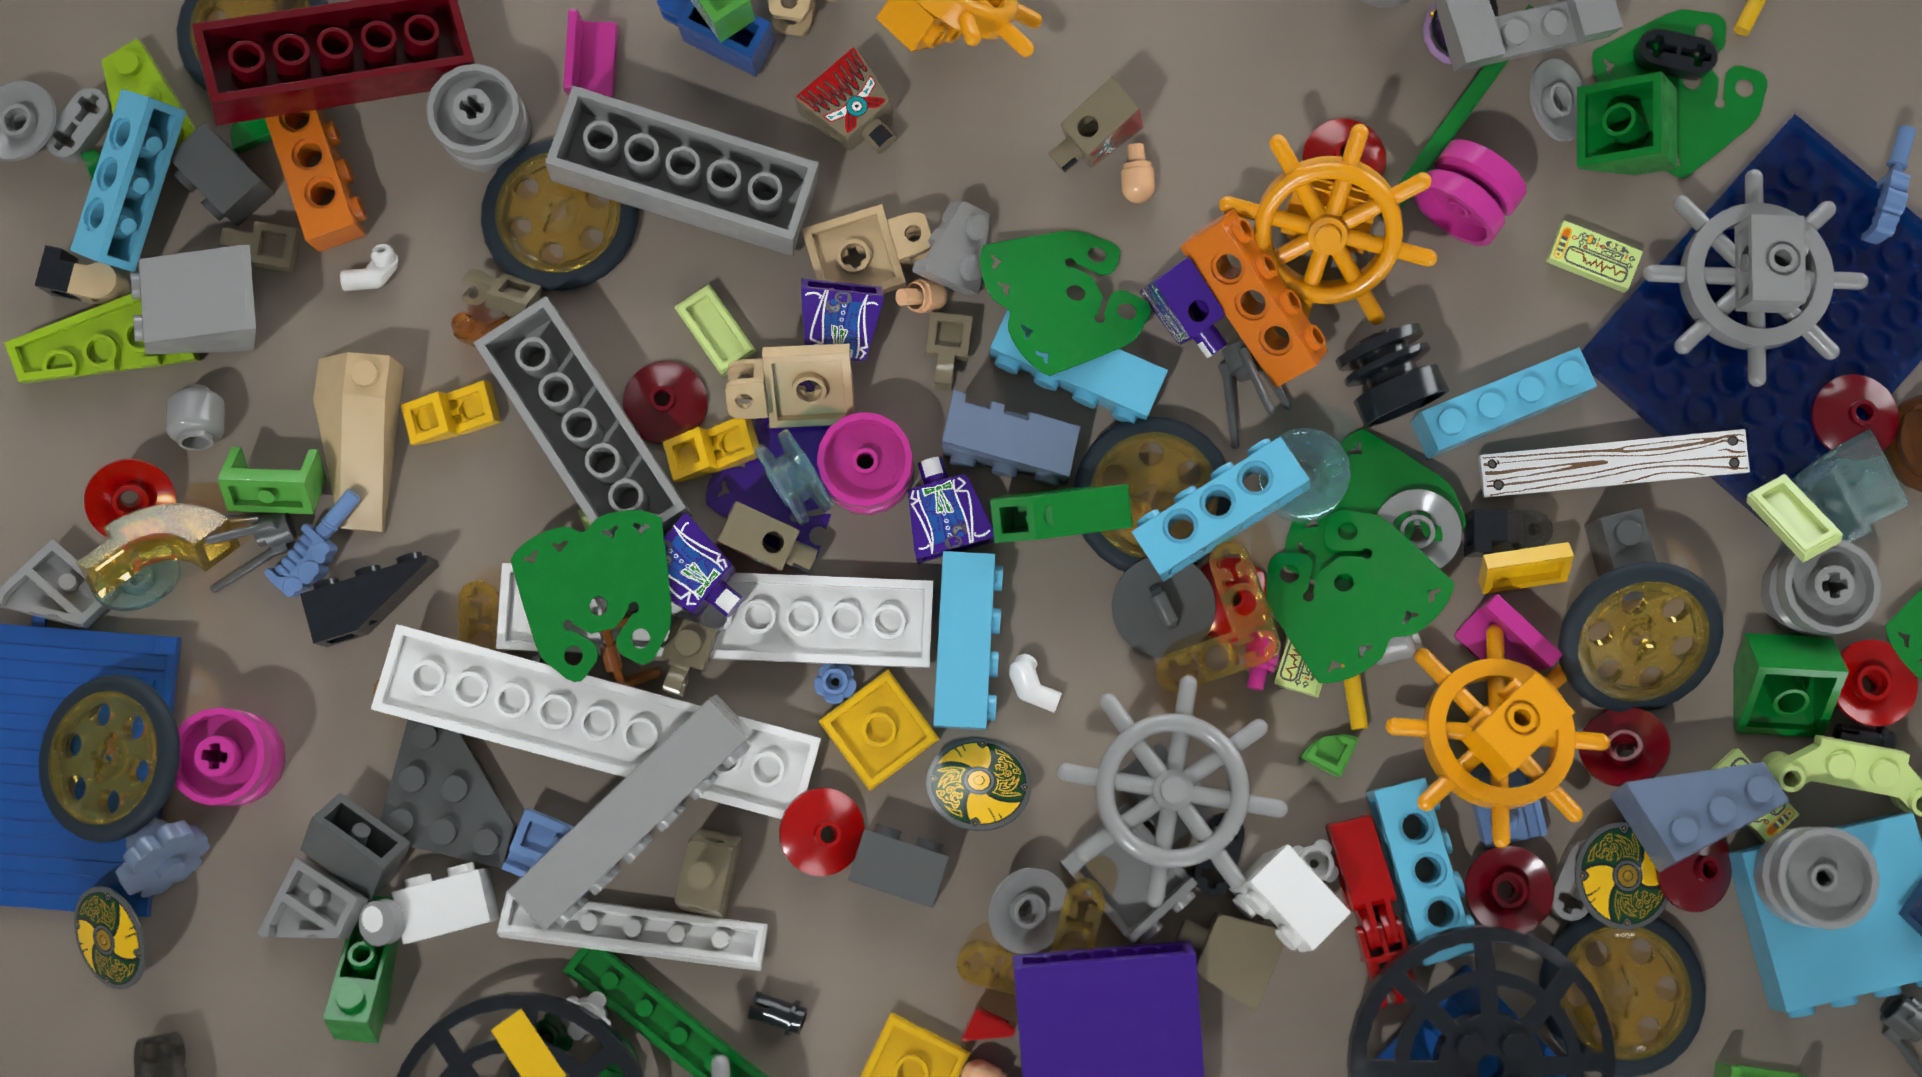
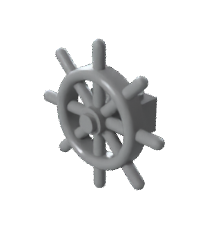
M1757 169L1749 170L1745 175V204L1723 210L1711 219L1687 196L1681 195L1674 199V210L1696 233L1692 236L1684 250L1680 266L1649 265L1644 269L1643 276L1649 282L1679 283L1683 302L1695 323L1675 341L1674 348L1677 353L1687 354L1707 335L1730 347L1747 350L1748 381L1755 387L1762 386L1766 382V350L1783 346L1800 336L1827 360L1835 359L1839 355L1838 345L1816 323L1825 313L1830 303L1833 289L1861 290L1867 286L1868 277L1860 272L1834 271L1829 250L1817 232L1836 213V205L1833 202H1822L1806 218L1786 208L1763 203V174ZM1734 228L1735 244L1723 233L1724 231ZM1710 246L1733 268L1704 267ZM1706 284L1730 285L1731 289L1714 303ZM1735 308L1736 311L1747 312V326L1732 320L1728 315ZM1765 312L1779 313L1788 323L1774 328H1766Z
M1186 675L1180 680L1175 713L1154 715L1134 723L1115 695L1110 693L1104 694L1100 699V706L1120 734L1106 749L1098 768L1063 763L1057 768V776L1063 781L1095 786L1096 806L1099 817L1105 827L1077 847L1075 852L1076 858L1081 862H1088L1116 843L1129 855L1151 864L1146 901L1151 907H1159L1164 902L1169 868L1193 866L1208 859L1212 861L1231 888H1241L1245 883V877L1225 848L1240 830L1246 813L1281 818L1288 811L1286 803L1282 800L1249 795L1248 775L1239 753L1267 733L1268 726L1266 722L1256 719L1228 738L1213 725L1193 717L1197 680L1190 675ZM1172 732L1170 746L1165 748L1162 742L1151 747L1146 740L1147 737L1155 734ZM1189 736L1204 743L1212 751L1184 770L1187 766L1185 762ZM1132 749L1137 758L1117 772L1122 759ZM1223 766L1227 776L1228 791L1203 787L1199 782ZM1114 790L1128 792L1137 805L1120 816L1115 802ZM1208 806L1226 809L1224 816L1213 832L1205 822L1206 819L1213 815ZM1147 819L1156 830L1154 846L1142 841L1131 832ZM1188 832H1191L1198 842L1189 847L1172 849L1173 843Z

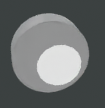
M391 899L372 901L361 910L359 929L361 935L369 944L382 946L394 943L403 934L405 917L401 907Z

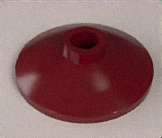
M673 361L654 362L641 368L628 382L623 396V410L640 436L649 442L662 445L668 439L700 427L705 419L708 407L707 392L698 375L687 366ZM660 393H668L670 395V401L665 406L656 405V397Z
M1850 374L1829 381L1818 391L1811 406V423L1815 435L1825 448L1840 457L1857 460L1875 456L1891 444L1898 430L1899 413L1894 398L1881 383L1867 376ZM1857 407H1861L1865 411L1866 421L1861 420L1857 416Z
M1632 707L1623 712L1606 710L1590 720L1582 731L1603 733L1609 737L1610 746L1606 750L1579 749V755L1584 767L1595 779L1611 786L1620 787L1625 782L1656 777L1663 770L1670 756L1671 742L1666 727L1656 716L1643 709ZM1624 750H1632L1634 754L1628 757L1619 756Z
M1721 839L1661 872H1658L1656 869L1660 890L1672 905L1687 912H1703L1713 908L1722 900L1728 890L1732 876L1729 850L1725 841Z
M1511 845L1505 848H1491L1474 860L1465 878L1464 889L1467 905L1472 915L1482 925L1501 926L1527 933L1539 926L1551 910L1554 900V884L1551 874L1544 862L1527 849ZM1503 881H1507L1512 888L1511 894L1507 898L1501 897L1498 892V887Z

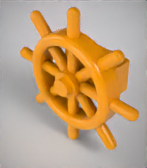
M888 0L876 17L911 52L926 48L933 49L937 45L947 42L951 44L963 35L965 43L969 46L978 45L981 38L997 39L1001 37L1022 57L1031 56L1034 52V45L1012 24L1013 20L1031 29H1036L1042 24L1041 15L1019 4L1018 0Z
M1356 124L1351 129L1343 157L1320 156L1299 162L1286 138L1281 134L1273 135L1269 140V146L1283 172L1268 186L1259 204L1231 196H1224L1219 201V208L1222 212L1226 213L1234 208L1240 217L1255 221L1254 239L1261 250L1273 258L1278 267V275L1286 287L1297 294L1302 304V311L1308 319L1313 303L1337 304L1356 299L1369 323L1380 325L1383 323L1385 315L1371 290L1388 275L1396 260L1400 259L1426 267H1431L1437 262L1435 251L1402 242L1403 222L1399 203L1428 189L1432 182L1430 175L1421 172L1391 188L1378 172L1360 162L1369 134L1368 128L1364 124ZM1327 179H1333V180H1335V182H1330V181H1326V180H1327ZM1352 184H1354V185L1360 187V188L1363 189V190L1356 189V188H1353V187H1351V186H1352ZM1288 196L1284 210L1278 209L1283 200ZM1382 213L1385 223L1383 237L1370 234L1375 216ZM1271 227H1279L1280 232L1287 234L1286 237L1292 241L1276 249L1272 239ZM1312 250L1304 276L1286 265L1287 262ZM1364 250L1376 253L1373 259L1361 270H1359L1351 255L1352 252L1363 254ZM1329 255L1334 259L1344 278L1327 281L1321 280Z
M1492 624L1486 629L1487 659L1468 663L1453 673L1429 649H1418L1414 655L1415 661L1438 686L1426 704L1423 719L1393 717L1387 720L1385 728L1391 735L1422 737L1425 754L1438 779L1418 797L1417 805L1422 811L1432 810L1452 791L1458 797L1471 804L1491 809L1492 842L1498 848H1505L1510 843V809L1527 806L1544 796L1569 821L1578 822L1582 819V808L1559 784L1563 781L1572 765L1575 749L1603 751L1610 746V739L1603 733L1575 731L1572 717L1575 711L1566 703L1558 691L1567 681L1560 663L1544 677L1529 666L1505 659L1504 631L1499 625ZM1487 681L1488 705L1483 706L1465 686ZM1452 700L1471 718L1467 723L1446 721ZM1448 739L1461 740L1469 750L1457 760L1450 748ZM1540 746L1550 747L1549 757L1544 769L1531 756ZM1481 762L1490 770V785L1470 774ZM1519 768L1531 781V783L1524 786L1509 788L1508 774Z

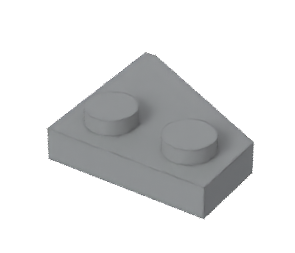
M965 201L950 202L942 216L940 226L934 229L928 240L932 246L925 259L916 260L912 272L966 296L978 295L982 276L979 263L980 251L987 241L990 213Z
M53 538L0 587L1 608L85 629L90 627L119 599L112 590Z
M296 857L257 934L261 937L349 939L368 898L307 858Z

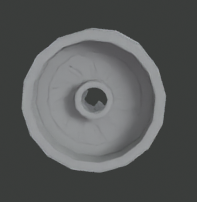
M481 64L458 66L443 74L431 89L426 104L428 124L449 155L463 167L479 172L497 171L517 151L528 146L532 133L530 113L509 78L497 69Z
M1841 540L1837 545L1804 563L1791 549L1785 550L1773 559L1762 577L1761 598L1766 613L1778 628L1793 636L1826 637L1856 630L1870 620L1880 603L1882 584L1877 567L1866 552L1849 541Z
M1797 827L1780 831L1769 838L1757 854L1753 873L1757 895L1769 912L1786 923L1828 930L1850 927L1865 917L1877 900L1880 882L1876 861L1865 844L1847 831L1830 827Z

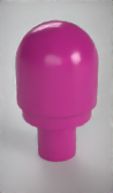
M1258 630L1251 634L1247 640L1243 661L1245 662L1244 668L1250 670L1246 686L1248 689L1264 691L1267 674H1274V670L1278 666L1281 643L1279 638L1271 631Z

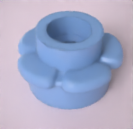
M825 663L819 668V675L814 679V688L816 693L823 696L826 702L840 704L844 698H850L855 693L857 682L853 679L854 671L848 664ZM832 679H839V685L832 686Z

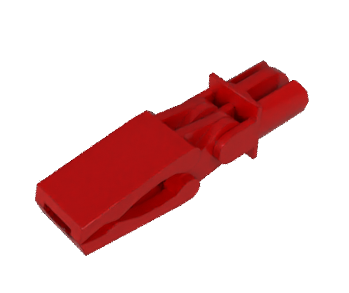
M1368 813L1357 818L1337 823H1328L1325 829L1329 843L1332 846L1331 852L1334 864L1339 870L1338 880L1345 906L1349 911L1354 912L1358 924L1354 930L1362 957L1360 961L1365 962L1370 983H1372L1380 973L1378 963H1380L1382 970L1385 965L1408 947L1401 920L1398 916L1395 917L1391 902L1396 901L1395 890L1372 816ZM1398 944L1399 949L1389 951L1390 946ZM1380 950L1379 954L1370 955V951ZM1411 969L1406 975L1416 983L1413 969ZM1392 988L1389 996L1393 1004L1404 1003L1405 998L1395 988ZM1387 996L1384 999L1380 1009L1386 1008L1388 1006Z

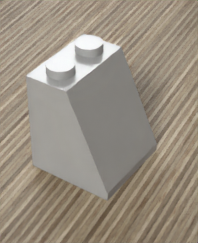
M236 245L139 259L140 273H130L132 299H141L142 315H133L135 341H144L145 354L254 351L256 321L250 245Z

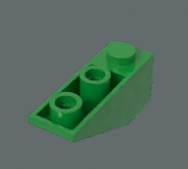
M1129 484L1006 493L990 500L994 543L1040 540L1133 527Z
M375 896L372 900L368 899L366 904L381 899L393 900V898ZM359 919L349 939H345L323 1020L334 1039L378 1044L390 1002L398 940L382 946L369 944L361 935Z

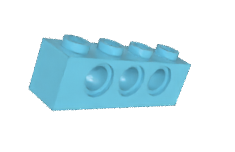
M121 89L70 251L97 262L135 272L186 114L185 110Z
M1281 436L1272 442L1269 438L1258 442L1247 451L1249 457L1235 466L1232 462L1222 465L1210 475L1212 479L1210 482L1199 489L1195 486L1186 488L1174 497V505L1161 513L1158 509H1155L1145 514L1136 522L1138 528L1131 532L1163 582L1310 489L1309 477ZM1252 474H1262L1269 481L1263 490L1252 492L1244 487L1246 478ZM1216 497L1228 499L1231 502L1229 511L1221 516L1210 514L1207 511V506L1212 499ZM1185 520L1194 525L1192 534L1186 539L1179 540L1170 535L1172 526L1178 521Z
M1426 778L1413 779L1366 792L1381 848L1395 890L1409 946L1426 936L1449 928L1475 925L1471 915H1465L1460 899V897L1465 896L1463 881L1458 871H1452L1448 854L1452 853L1449 834L1444 827H1439L1435 811L1440 810V804L1438 803L1430 811H1422L1417 805L1418 797L1431 786L1427 785ZM1410 814L1415 815L1421 823V831L1414 839L1408 838L1402 829L1404 819ZM1423 857L1429 859L1433 865V875L1426 882H1421L1415 874V865ZM1440 901L1445 907L1446 916L1443 922L1434 926L1429 921L1427 912L1433 902ZM1473 943L1460 944L1439 951L1418 964L1427 966L1474 953Z

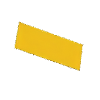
M522 1009L491 1030L521 1077H566Z

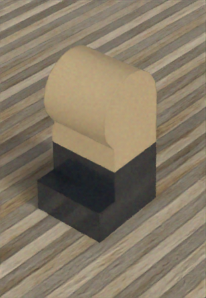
M45 245L34 286L48 294L102 305L130 293L128 279L110 265L101 262H94L88 265L78 264V258L64 249Z

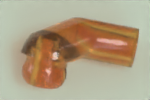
M461 312L452 318L451 328L454 330V336L460 342L476 348L473 342L508 321L510 317L506 315L487 325L473 319L469 313Z

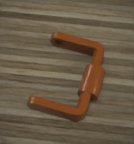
M639 609L626 613L616 628L624 626L631 615L638 612ZM613 629L599 632L602 641L599 647L605 669L611 673L614 683L633 687L663 674L661 667L656 666L624 678L622 660L611 632Z

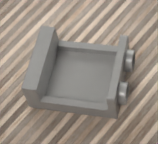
M1123 803L1118 808L1120 816L1130 810L1131 807L1127 803ZM1101 823L1059 862L1131 943H1134L1138 938L1145 943L1163 927L1159 921L1162 916L1171 908L1175 913H1178L1195 898L1196 895L1191 890L1198 883L1182 867L1169 868L1164 902L1159 907H1151L1146 901L1151 864L1134 858L1116 843L1088 862H1081L1076 858L1075 852L1077 847L1105 828L1103 823ZM1143 823L1131 831L1142 841L1154 846L1155 836Z

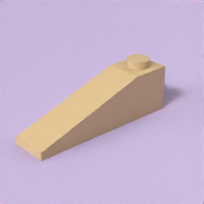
M346 352L318 360L313 401L334 504L347 489L354 491L362 499L339 526L342 530L385 532L405 368L389 355Z

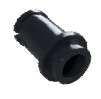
M1837 723L1832 734V738L1895 749L1896 745L1895 733L1887 731L1885 726L1869 729Z
M760 991L755 993L752 1001L756 1005L768 1008L769 1010L766 1011L751 1005L748 1019L784 1029V1034L788 1036L792 1032L800 1034L808 1008L801 1006V1001L795 1000L794 1003H790L762 994Z

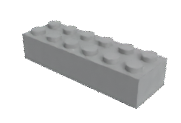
M572 86L545 161L550 179L553 182L790 256L794 255L818 182L819 162L576 86Z
M547 296L473 342L591 524L598 517L608 513L640 510L656 514L662 518L663 533L665 535L684 513L690 517L693 516L582 346ZM633 523V527L642 534L649 527V524L640 526L637 523ZM614 526L610 531L603 530L602 534L613 538L618 527Z
M717 694L709 698L507 892L544 931L555 921L562 928L589 901L584 896L588 890L596 896L621 871L616 865L621 858L629 864L654 839L649 832L655 826L663 832L686 809L681 801L688 794L696 800L718 778L713 771L721 763L729 769L747 752L751 746L747 743L746 739L752 734V731Z

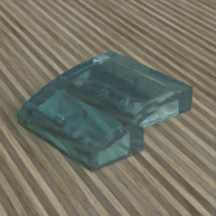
M1870 429L1824 454L1792 479L1795 485L1843 533L1841 540L1849 542L1873 532L1869 525L1870 523L1910 505L1875 435Z

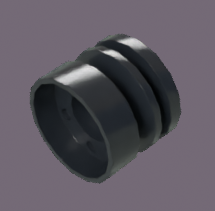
M1411 323L1397 328L1392 327L1374 333L1356 343L1353 348L1335 360L1339 371L1342 372L1360 367V369L1344 379L1347 387L1367 384L1369 387L1367 391L1354 400L1364 427L1377 426L1406 415L1439 399L1450 391L1437 364L1417 367L1415 363L1431 350L1427 342L1408 347V345L1421 338L1424 334L1419 323Z

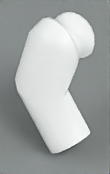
M379 244L372 249V260L366 268L342 270L340 282L343 291L383 287L398 268V255L394 253L393 248L387 244Z
M1028 654L1018 655L1014 663L1010 665L1009 676L1017 696L1025 702L1055 713L1062 693L1040 684L1035 669L1038 664L1033 656Z

